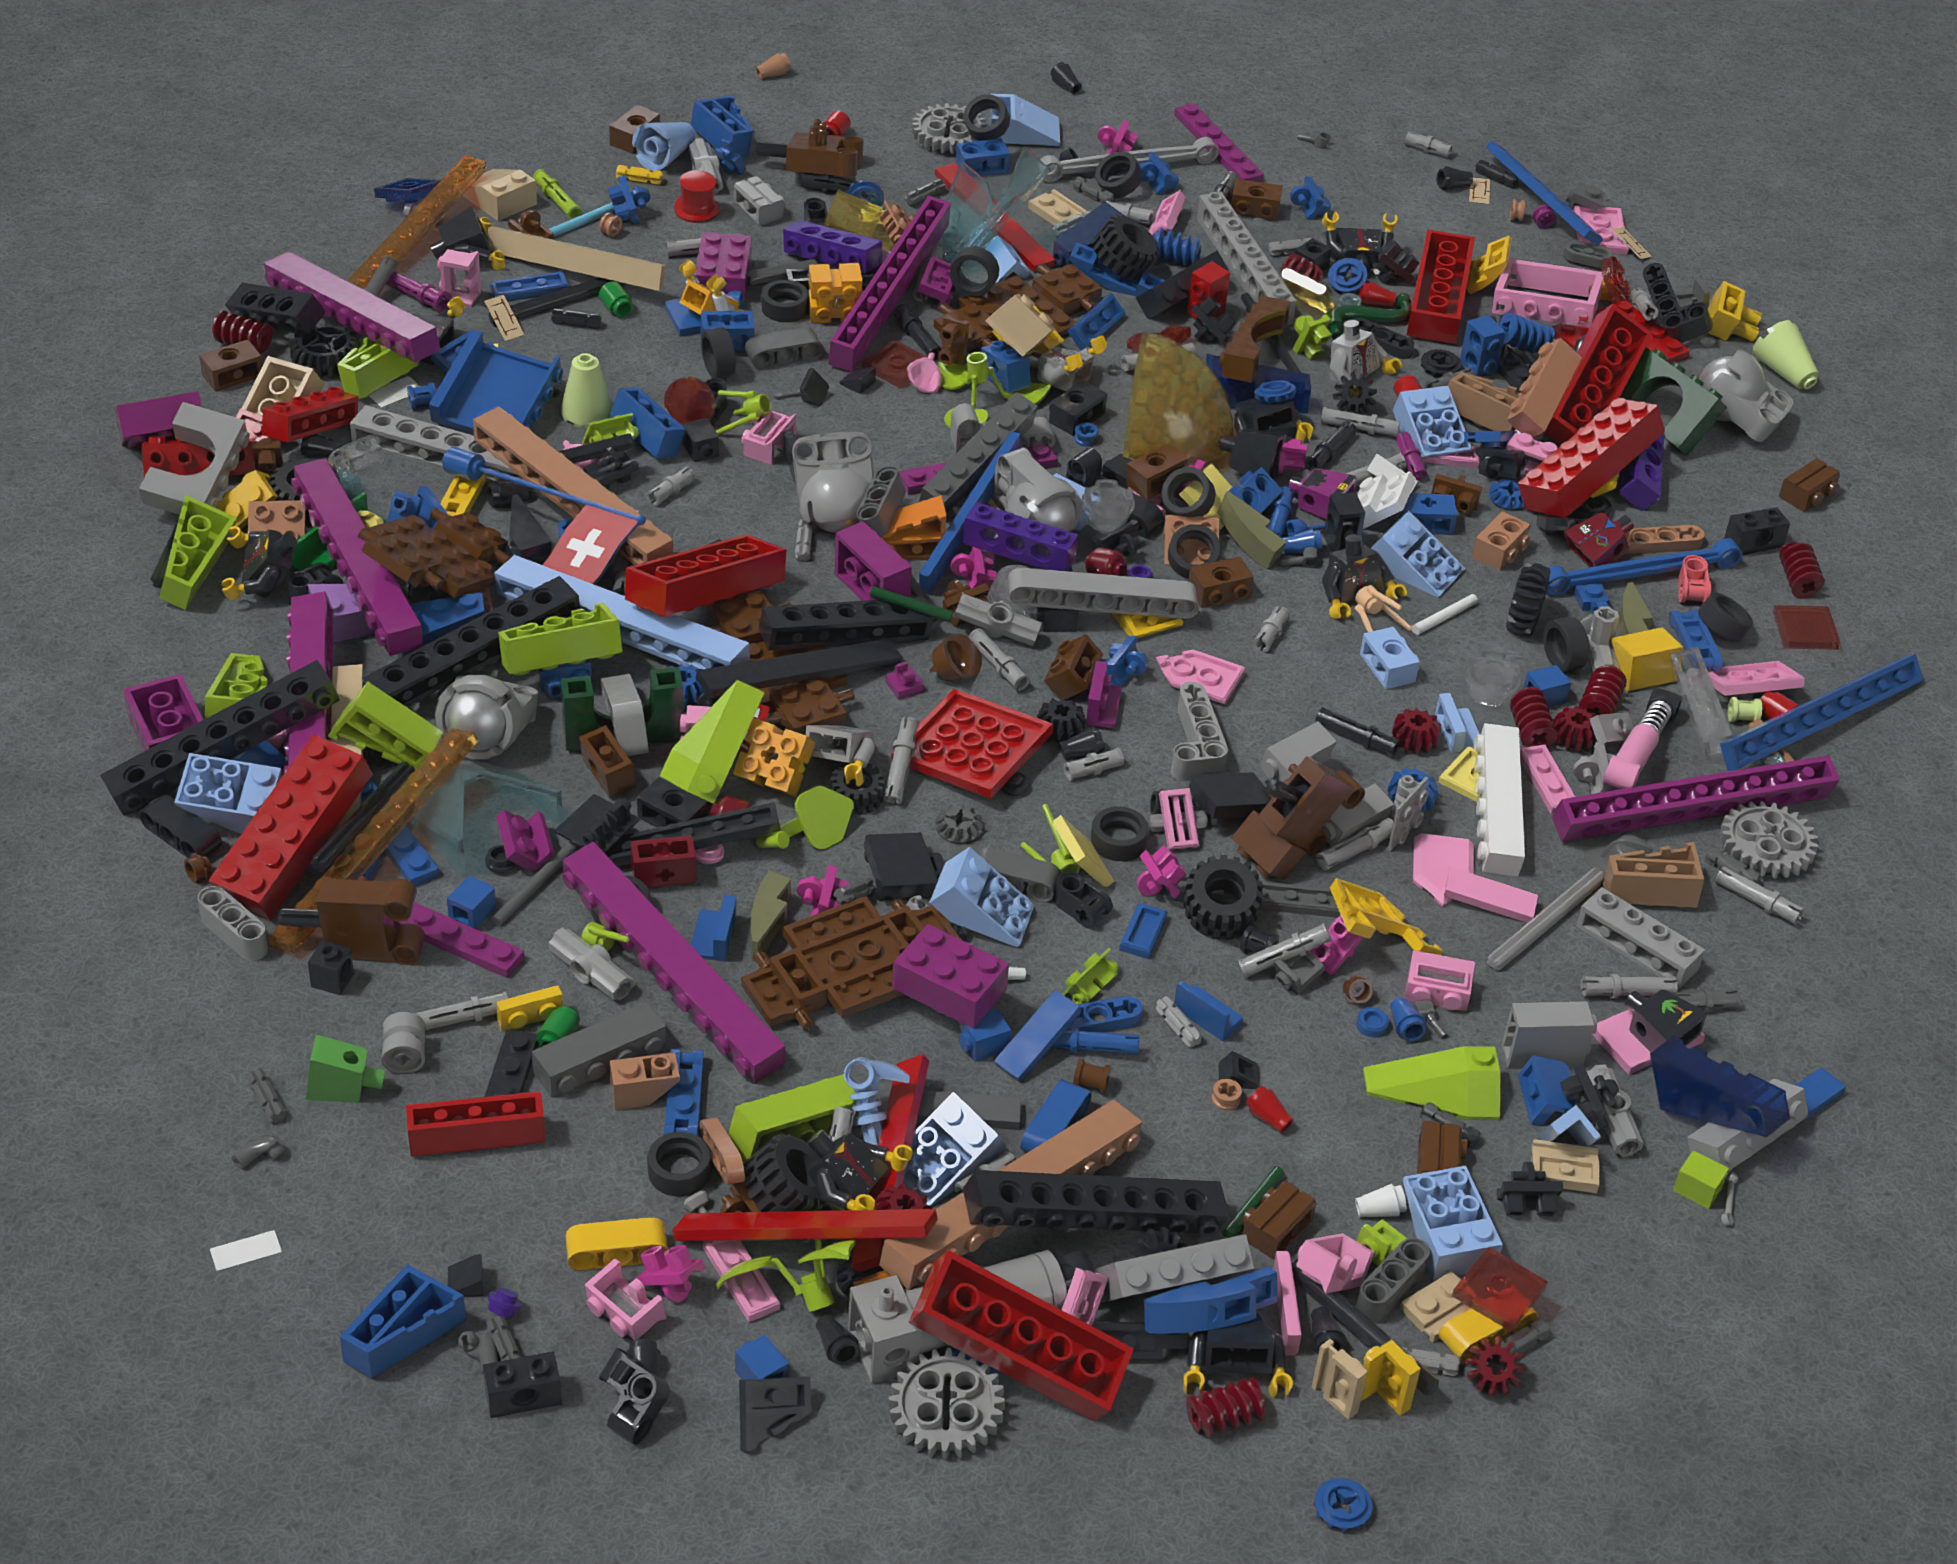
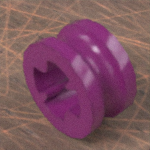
M1549 205L1537 207L1532 214L1533 220L1541 229L1551 227L1557 218Z

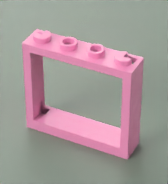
M1508 258L1507 267L1501 273L1495 288L1492 313L1505 315L1508 312H1512L1523 318L1590 328L1601 297L1605 272ZM1511 274L1516 275V279H1511ZM1507 285L1584 296L1589 297V299L1585 301L1506 288ZM1505 305V308L1499 309V306ZM1588 316L1587 322L1579 321L1580 317Z

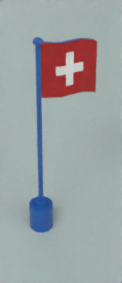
M451 447L443 457V469L447 473L472 481L478 480L486 473L585 505L566 528L552 553L543 563V566L593 585L603 576L625 540L638 525H644L646 522V518L642 514L636 516L486 468L484 457L477 453L458 447Z

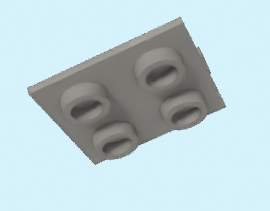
M1405 775L1398 781L1391 815L1393 826L1387 851L1391 852L1397 844L1402 845L1412 827L1417 828L1422 822L1424 813L1421 810L1429 794L1426 790L1428 777H1425L1419 783L1412 776Z

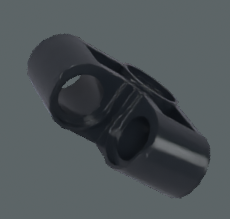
M616 1347L599 1375L600 1380L615 1387L621 1393L618 1397L619 1401L608 1418L607 1427L633 1445H637L649 1433L655 1418L668 1400L670 1388L664 1378L644 1366L636 1357ZM649 1382H652L653 1390L649 1397L645 1398L644 1388Z

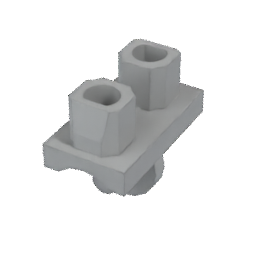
M1596 742L1594 754L1589 758L1582 756L1574 764V774L1577 778L1589 782L1592 794L1620 790L1603 783L1606 769L1613 754L1606 753L1604 744Z

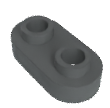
M1570 241L1565 246L1564 257L1573 263L1601 269L1611 265L1613 252L1606 247L1580 241Z

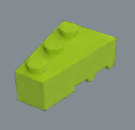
M365 337L363 339L364 344L359 349L354 348L337 364L344 392L357 395L361 399L368 397L380 387L390 384L392 380L409 373L410 370L419 365V361L415 363Z
M367 682L340 713L328 737L336 740L339 736L356 742L355 747L364 750L365 747L382 752L383 758L398 764L406 761L418 771L432 755L443 731L370 682Z

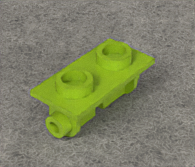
M633 413L589 423L582 443H592L628 433L635 440L639 435V431L636 426L631 424Z
M1108 948L1100 956L1095 952L1083 964L1086 970L1082 974L1076 970L1064 982L1068 987L1062 995L1065 996L1069 993L1072 996V1001L1077 1005L1089 1003L1101 990L1093 981L1103 988L1118 974V964L1106 957L1111 949Z

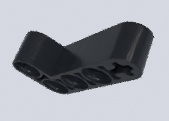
M1651 263L1644 268L1643 277L1653 304L1658 309V317L1667 336L1678 340L1680 343H1684L1704 335L1712 329L1713 322L1705 303L1695 302L1680 308L1662 264Z
M1086 448L1068 462L1066 478L1100 495L1098 514L1116 524L1119 522L1126 524L1132 520L1138 521L1139 537L1146 536L1163 523L1164 516L1158 506L1101 475L1102 458L1094 448Z

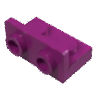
M931 256L918 291L928 297L941 300L937 309L939 311L941 304L947 303L950 305L956 288L952 284L949 275L951 263Z
M1096 661L1088 699L1086 724L1114 728L1122 687L1110 685L1111 675L1106 674L1107 662Z
M505 809L496 816L508 860L531 872H536L553 857L554 850L543 813L537 811L527 821L522 816L514 815Z

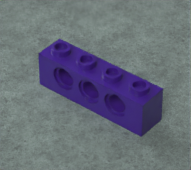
M802 220L783 229L785 253L815 259L816 261L835 266L859 263L862 273H867L882 264V240Z
M1664 434L1620 471L1619 494L1641 511L1649 505H1654L1661 497Z
M977 502L965 517L964 544L1044 570L1069 571L1075 561L1077 534Z

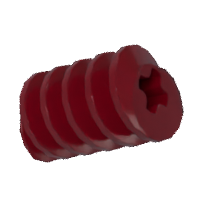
M226 310L220 311L214 318L212 333L215 341L229 346L249 340L259 354L265 352L271 343L273 329L268 324L263 325L259 321L254 322V320L246 319L244 316L237 317L235 313L228 314Z
M1791 542L1783 545L1779 550V558L1793 596L1796 598L1811 597L1825 583L1812 545L1802 542Z
M1610 665L1596 668L1589 679L1578 708L1582 710L1588 708L1589 713H1596L1597 715L1615 713L1627 684L1625 674L1617 667Z
M1527 687L1519 690L1510 700L1509 706L1516 727L1519 728L1522 744L1525 747L1546 745L1549 748L1553 746L1558 735L1543 692L1536 687Z
M1253 1376L1250 1381L1241 1379L1237 1385L1229 1383L1226 1384L1224 1389L1216 1387L1213 1388L1211 1393L1203 1391L1200 1392L1198 1397L1190 1395L1186 1399L1187 1415L1196 1433L1202 1429L1207 1438L1213 1437V1425L1217 1427L1220 1433H1226V1421L1230 1423L1233 1429H1238L1239 1417L1243 1419L1246 1425L1252 1424V1413L1255 1414L1259 1421L1265 1420L1264 1396L1258 1381Z

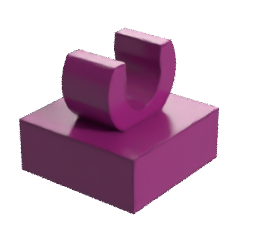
M907 662L897 664L895 672L886 674L885 683L898 700L924 692V683L913 668L908 667Z

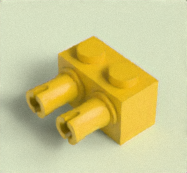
M1723 281L1709 302L1708 310L1713 322V327L1708 332L1710 335L1725 341L1732 334L1743 337L1750 342L1756 339L1759 328L1756 326L1761 319L1762 313L1743 305L1745 290Z

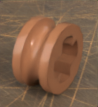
M1515 199L1512 200L1510 221L1518 219L1519 222L1523 221L1525 200H1521L1519 203Z
M610 212L604 214L600 220V232L607 234L609 237L616 236L622 228V219Z
M1221 1079L1214 1084L1211 1098L1212 1103L1221 1110L1229 1111L1236 1109L1240 1105L1242 1088L1234 1080Z

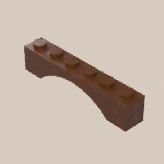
M1261 296L1256 304L1253 303L1251 313L1246 314L1245 322H1241L1238 332H1234L1232 342H1228L1226 351L1221 352L1219 367H1222L1221 377L1252 383L1258 373L1260 348L1256 343L1267 337L1283 333L1288 325L1291 301Z

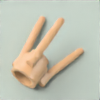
M1372 585L1365 586L1358 591L1355 598L1358 605L1355 607V610L1360 614L1367 632H1372L1373 629L1366 613L1376 614L1381 610L1406 630H1412V627L1386 605L1388 604L1397 610H1401L1402 606L1377 591Z

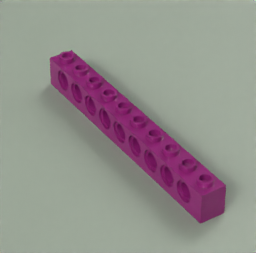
M1827 755L1561 799L1552 815V820L1561 842L1728 815L1731 809L1737 810L1739 804L1747 808L1750 801L1756 807L1760 805L1761 801H1764L1767 807H1771L1773 802L1777 806L1828 798L1840 781V778L1830 756Z

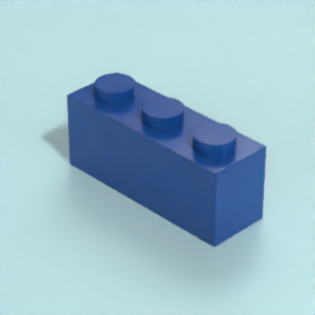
M639 387L618 389L610 417L633 413L631 424L636 426L639 431L635 441L644 446L650 455L655 458L676 456L686 429Z

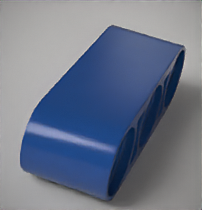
M1059 1080L1026 1129L1020 1149L1028 1153L1080 1121L1089 1107L1092 1092L1066 1080Z

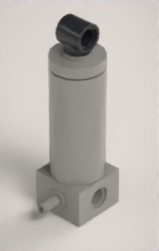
M1049 1250L984 1267V1269L1061 1310L1076 1268L1097 1273L1088 1254L1084 1251L1068 1253L1058 1262ZM897 1275L850 1288L848 1331L858 1339V1354L871 1384L896 1378L899 1371L908 1374V1361L919 1365V1354L951 1346L908 1323L925 1284L915 1286L910 1290H903Z

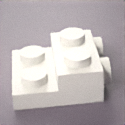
M1410 471L1401 476L1397 474L1389 480L1383 474L1375 478L1369 477L1360 484V490L1356 493L1366 512L1363 529L1404 509L1416 480Z

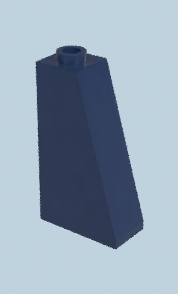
M1107 202L1099 205L1054 240L1053 258L1056 260L1055 263L1061 267L1073 264L1069 257L1076 242L1093 249V238L1110 217L1116 216V214L1123 216V214Z

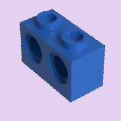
M1002 138L958 143L956 145L955 163L970 177L1009 173L1010 153Z
M701 311L700 337L704 330L724 327L730 334L734 350L745 351L746 342L751 337H754L753 312Z
M1489 315L1467 322L1460 357L1461 363L1466 368H1471V371L1473 370L1475 376L1478 377L1490 375L1498 371L1505 331Z
M1262 467L1255 473L1249 470L1238 480L1241 484L1240 486L1235 484L1228 490L1260 514L1283 491Z

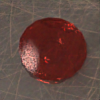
M1615 256L1604 258L1601 264L1602 276L1611 299L1615 303L1625 300L1629 301L1630 285L1629 281L1623 278L1622 274H1625L1624 267Z
M688 376L681 377L669 385L665 392L664 405L669 414L682 425L705 418L710 421L714 415L715 399L706 383L701 379Z

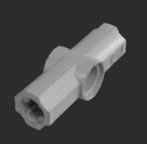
M703 138L695 139L692 144H689L692 170H700L712 174L716 179L714 195H717L723 189L718 157L713 155L709 143L705 142Z
M963 593L954 615L955 618L982 627L985 633L991 637L998 638L1004 635L1031 646L1034 645L1041 626V622L1013 612L1011 607L1004 602L990 604Z
M563 927L557 930L549 941V950L570 966L572 974L577 980L583 984L591 982L611 999L622 1000L634 986L633 978L612 963L609 953L603 946L599 944L590 946L570 929H564Z
M1606 1064L1595 1065L1591 1070L1587 1071L1593 1086L1596 1084L1594 1078L1598 1075H1603L1605 1080H1615L1618 1084L1612 1069L1608 1068ZM1619 1087V1092L1613 1097L1615 1100L1614 1105L1606 1106L1605 1102H1601L1605 1109L1604 1116L1608 1122V1126L1602 1129L1606 1130L1614 1152L1620 1154L1621 1157H1627L1642 1149L1643 1140L1629 1110L1631 1099Z

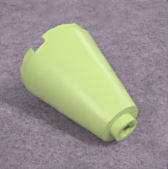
M1785 320L1770 327L1767 330L1769 334L1764 339L1760 336L1753 346L1752 352L1756 358L1796 388L1810 389L1817 383L1819 373L1797 325L1790 320Z
M587 353L580 354L572 361L561 406V415L564 421L567 422L568 420L574 423L575 427L584 428L586 424L611 418L610 413L613 407L599 361L596 357Z

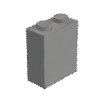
M1588 1002L1512 1003L1502 1041L1508 1069H1522L1533 1055L1563 1061L1568 1067L1581 1063L1584 1064L1586 1055H1589L1591 1051V1036L1597 1030L1596 1016L1591 1014Z

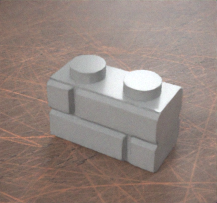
M758 176L748 178L747 181L742 180L735 183L734 202L759 226L783 218L785 201L781 195H777L768 183H764Z

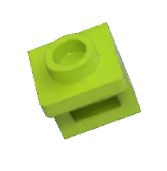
M1381 1219L1373 1227L1369 1224L1361 1227L1357 1242L1375 1252L1372 1262L1379 1266L1402 1241L1408 1238Z

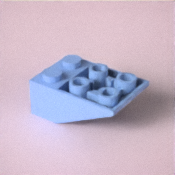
M991 94L999 97L1005 103L1009 112V128L1000 137L1004 144L1060 146L1059 117L1014 94ZM990 109V125L999 118L1000 113L996 109Z
M1449 386L1400 392L1393 408L1396 421H1400L1399 429L1402 433H1410L1416 449L1420 450L1423 458L1472 451L1471 444L1464 443V432L1466 431Z
M1410 511L1399 519L1371 547V549L1376 550L1381 555L1395 578L1436 597H1439L1466 569Z
M189 753L174 804L229 830L242 834L280 781L281 768Z
M968 847L945 863L929 902L952 923L962 927L965 926L970 930L1014 947L1020 946L1034 908V904L1025 895L1018 891L971 847Z
M953 1092L914 1132L911 1145L913 1153L906 1168L904 1184L909 1190L917 1187V1194L919 1196H927V1205L932 1207L954 1191V1184L956 1182H960L971 1175L980 1164H988L993 1161L1007 1145L989 1125Z
M1466 1166L1403 1177L1416 1237L1424 1241L1430 1249L1427 1269L1432 1280H1437L1450 1271L1459 1276L1496 1269L1503 1244Z

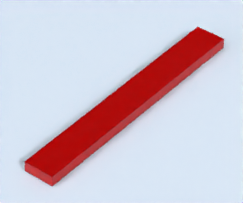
M956 163L935 168V176L938 179H942L946 187L996 236L998 235L1010 244L1025 265L1034 273H1037V268L1042 263L1048 268L1055 267L1056 260Z
M924 1054L904 1060L896 1065L910 1075L909 1083L894 1080L892 1083L886 1109L887 1119H884L878 1144L879 1146L888 1147L890 1152H893L894 1148L898 1145H907L909 1147L912 1145L930 1062ZM887 1161L888 1169L867 1195L876 1200L881 1191L885 1192V1189L890 1184L898 1188L904 1182L906 1169L901 1172L896 1171L891 1167V1162ZM887 1238L857 1239L851 1266L858 1273L879 1266L884 1242Z
M936 1209L686 1213L672 1231L675 1241L926 1238L938 1221Z

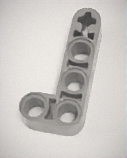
M959 404L952 410L950 437L956 453L987 423H979L976 412L970 404ZM1035 417L1033 426L1020 438V448L1046 443L1049 444L1050 448L1054 446L1055 436L1046 418Z
M630 674L601 678L603 698L613 724L616 741L627 756L648 753L642 703Z
M1186 682L1180 687L1177 710L1189 742L1180 743L1175 746L1171 765L1172 776L1181 781H1190L1192 775H1200L1203 772L1225 771L1228 754L1227 744L1206 689L1200 683Z

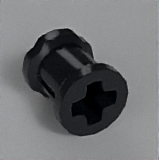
M1250 924L1242 936L1240 950L1244 952L1250 950L1257 953L1278 944L1279 935L1274 933L1271 936L1256 930L1255 926ZM1255 940L1263 942L1264 945L1255 943Z

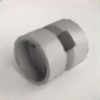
M410 1012L391 1014L383 1023L382 1064L392 1073L416 1072L422 1068L425 1062V1022L420 1016Z

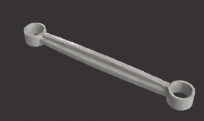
M1209 137L1199 138L1192 146L1129 151L1139 165L1149 161L1150 152L1157 153L1162 161H1167L1168 163L1196 158L1201 164L1212 163L1219 154L1217 146ZM1211 146L1208 153L1199 155L1203 148ZM1110 154L1059 161L1057 157L1047 155L1039 160L1037 171L1044 182H1056L1063 174L1095 172L1099 163ZM1057 165L1054 171L1044 173L1048 166Z

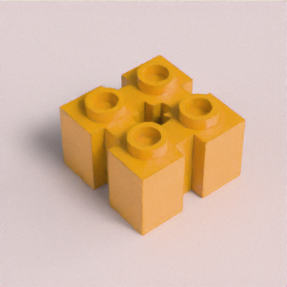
M859 263L839 264V269H830L829 264L809 265L810 290H808V308L811 323H831V318H840L841 322L845 320L862 295V276Z
M753 718L745 741L751 744L748 753L740 752L733 775L760 786L766 785L775 791L796 798L804 775L798 772L801 762L809 763L816 742L806 735L788 729L783 731L773 724ZM776 753L778 755L777 760H771L773 754Z

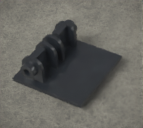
M593 794L561 823L554 832L582 848L594 842L606 853L640 821V818L630 813L632 806L628 800H617L613 804Z

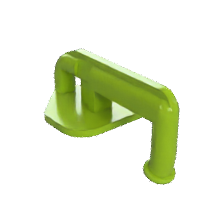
M815 786L797 797L795 811L798 817L781 825V831L760 835L756 839V845L762 849L778 847L785 849L790 843L789 837L804 831L809 844L813 848L826 849L843 839L854 803L852 799L824 786Z

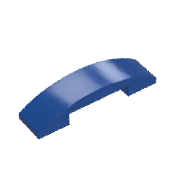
M1076 242L1069 257V260L1093 281L1118 293L1137 297L1165 281L1146 271L1137 280L1122 278L1108 269L1100 260H1097V254L1094 252V249Z

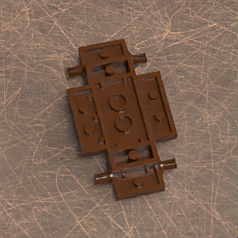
M1042 263L1037 268V272L1042 276L1033 279L1032 287L1020 277L1014 276L994 284L992 289L983 296H964L959 298L958 307L960 309L953 310L947 303L941 304L939 312L944 315L934 319L933 327L940 332V329L943 328V317L946 315H950L956 320L968 321L972 340L968 342L967 351L974 348L981 349L982 347L989 346L994 341H999L992 332L994 329L986 322V319L1014 295L1020 294L1022 296L1025 294L1035 303L1036 308L1041 313H1046L1053 320L1051 325L1063 338L1070 335L1067 330L1077 323L1069 316L1081 312L1083 308L1088 312L1094 308L1096 304L1091 300L1102 296V287L1073 264L1066 265L1057 270H1051Z
M437 507L430 513V518L437 521L434 530L425 525L423 519L411 515L368 527V529L362 528L358 534V538L365 541L361 552L416 587L429 584L435 590L440 588L454 598L496 584L494 575L496 571L492 569L488 562L494 559L504 565L511 558V556L503 552L507 547L508 541L501 537L499 531L484 526L473 514L462 513L448 516Z
M762 591L710 605V615L716 624L706 627L748 642L750 662L827 649L826 647L768 651L758 629L762 607L774 605L769 603ZM788 602V603H785V604H782V605H778V606H786V605H792V604H791L790 602ZM845 674L759 689L764 692L760 704L770 707L772 712L767 715L766 722L770 724L779 723L781 727L785 726L789 730L800 734H806L807 725H835L847 721V712L841 704L855 700V694L852 688L838 693L832 691V689L847 685V676Z
M864 896L784 926L783 936L792 949L770 957V959L764 950H760V953L757 951L753 959L760 968L753 973L742 976L741 986L770 1028L796 1019L803 1031L807 1032L808 1028L812 1030L815 1026V1022L808 1013L826 1007L827 998L843 1019L905 995L892 988L893 962L927 924L960 940L962 939L942 913L933 905L923 909L911 910L902 899H898V901L895 900L891 904L892 909H894L893 912L880 916L869 899Z

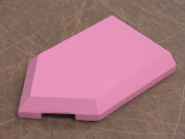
M1193 649L1183 651L1182 655L1169 657L1168 655L1156 657L1158 665L1171 686L1180 689L1181 685L1186 682L1200 683L1206 689L1210 700L1224 705L1245 671L1243 666Z
M1421 833L1414 837L1413 883L1420 889L1425 888L1434 896V900L1443 907L1452 900L1443 896L1450 868L1453 867L1474 874V844L1469 839Z

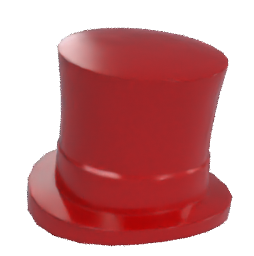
M700 170L684 173L680 177L681 196L677 198L674 205L677 217L692 223L704 222L715 218L720 213V205L714 199L715 177L708 172Z

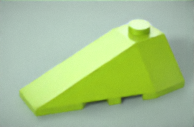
M236 653L229 655L205 696V719L267 686L268 680L267 677H264V668L260 656Z
M736 680L672 748L660 776L685 791L714 804L764 692Z
M1463 1046L1363 1067L1366 1092L1369 1096L1401 1104L1411 1102L1425 1106L1428 1102H1431L1440 1107V1110L1455 1113L1457 1118L1465 1120L1500 1119V1067L1495 1047Z

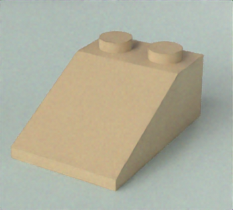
M492 169L454 186L455 191L497 221L537 204L536 180L522 170Z
M1016 294L989 316L986 322L1024 357L1036 351L1055 328L1051 325L1053 320L1046 313L1042 312L1040 314L1033 308L1035 303L1027 295L1023 294L1021 296Z
M268 356L242 409L263 416V408L274 406L275 402L292 401L293 397H306L311 392H321L324 383L312 368Z

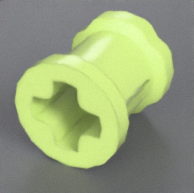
M1736 697L1729 699V722H1735L1736 720L1752 722L1756 719L1761 720V699H1754V701L1738 700Z

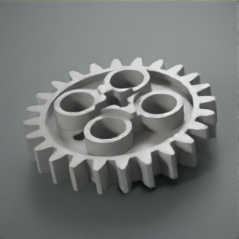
M946 103L945 107H941L939 104H936V108L928 106L927 110L921 109L920 113H916L915 118L912 119L913 138L918 139V144L924 143V148L932 147V151L941 149V153H945L946 150H949L951 154H954L958 143L978 141L969 134L965 126L963 115L966 106L958 108V105L955 104L953 107H950ZM979 113L974 120V125L977 127H987L985 118H981V113ZM953 119V121L951 122V126H950V134H949V137L946 138V135H948V131H949V123H950V120Z
M1750 801L1747 808L1739 804L1737 810L1731 809L1729 815H1725L1719 835H1721L1719 842L1724 844V852H1731L1730 856L1739 859L1740 862L1753 870H1759L1761 877H1764L1766 872H1768L1776 879L1778 873H1781L1785 878H1789L1790 872L1798 876L1801 869L1805 871L1808 869L1809 864L1813 863L1816 855L1818 836L1812 835L1813 827H1806L1807 819H1797L1798 812L1787 813V806L1780 810L1777 809V805L1774 802L1771 807H1767L1764 801H1761L1760 805L1756 807Z
M947 1348L945 1356L940 1357L937 1350L933 1349L932 1359L928 1360L923 1354H919V1365L908 1361V1374L900 1371L897 1373L898 1383H892L891 1391L893 1396L889 1397V1408H892L890 1410L891 1421H896L895 1432L903 1433L905 1444L915 1440V1452L918 1453L926 1446L928 1447L930 1458L933 1457L937 1450L942 1451L944 1460H947L949 1451L952 1450L955 1451L958 1458H962V1448L967 1447L969 1451L975 1453L976 1441L986 1446L988 1444L987 1433L991 1435L997 1434L996 1423L1003 1422L1002 1410H1005V1399L1002 1398L1004 1390L1003 1385H998V1374H990L989 1365L983 1364L979 1366V1360L973 1357L970 1360H966L965 1353L960 1351L957 1357L952 1356L951 1348ZM950 1376L949 1429L945 1431L942 1429L944 1421L945 1377ZM929 1384L937 1386L934 1389L923 1388L924 1386ZM962 1385L972 1386L969 1390H961L958 1387ZM926 1416H932L936 1418L933 1421L929 1422L921 1420ZM960 1417L971 1418L968 1422H959L957 1419Z

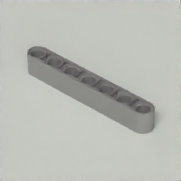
M1016 568L1008 574L1010 600L1016 605L1183 619L1194 617L1199 611L1196 587L1187 581L1031 568Z

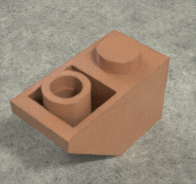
M675 1052L610 1060V1080L615 1110L650 1106L680 1082Z

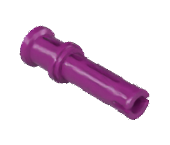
M396 271L393 272L386 285L417 298L421 305L434 307V310L438 313L449 308L447 304L452 299L449 292L439 291L430 283L421 284Z

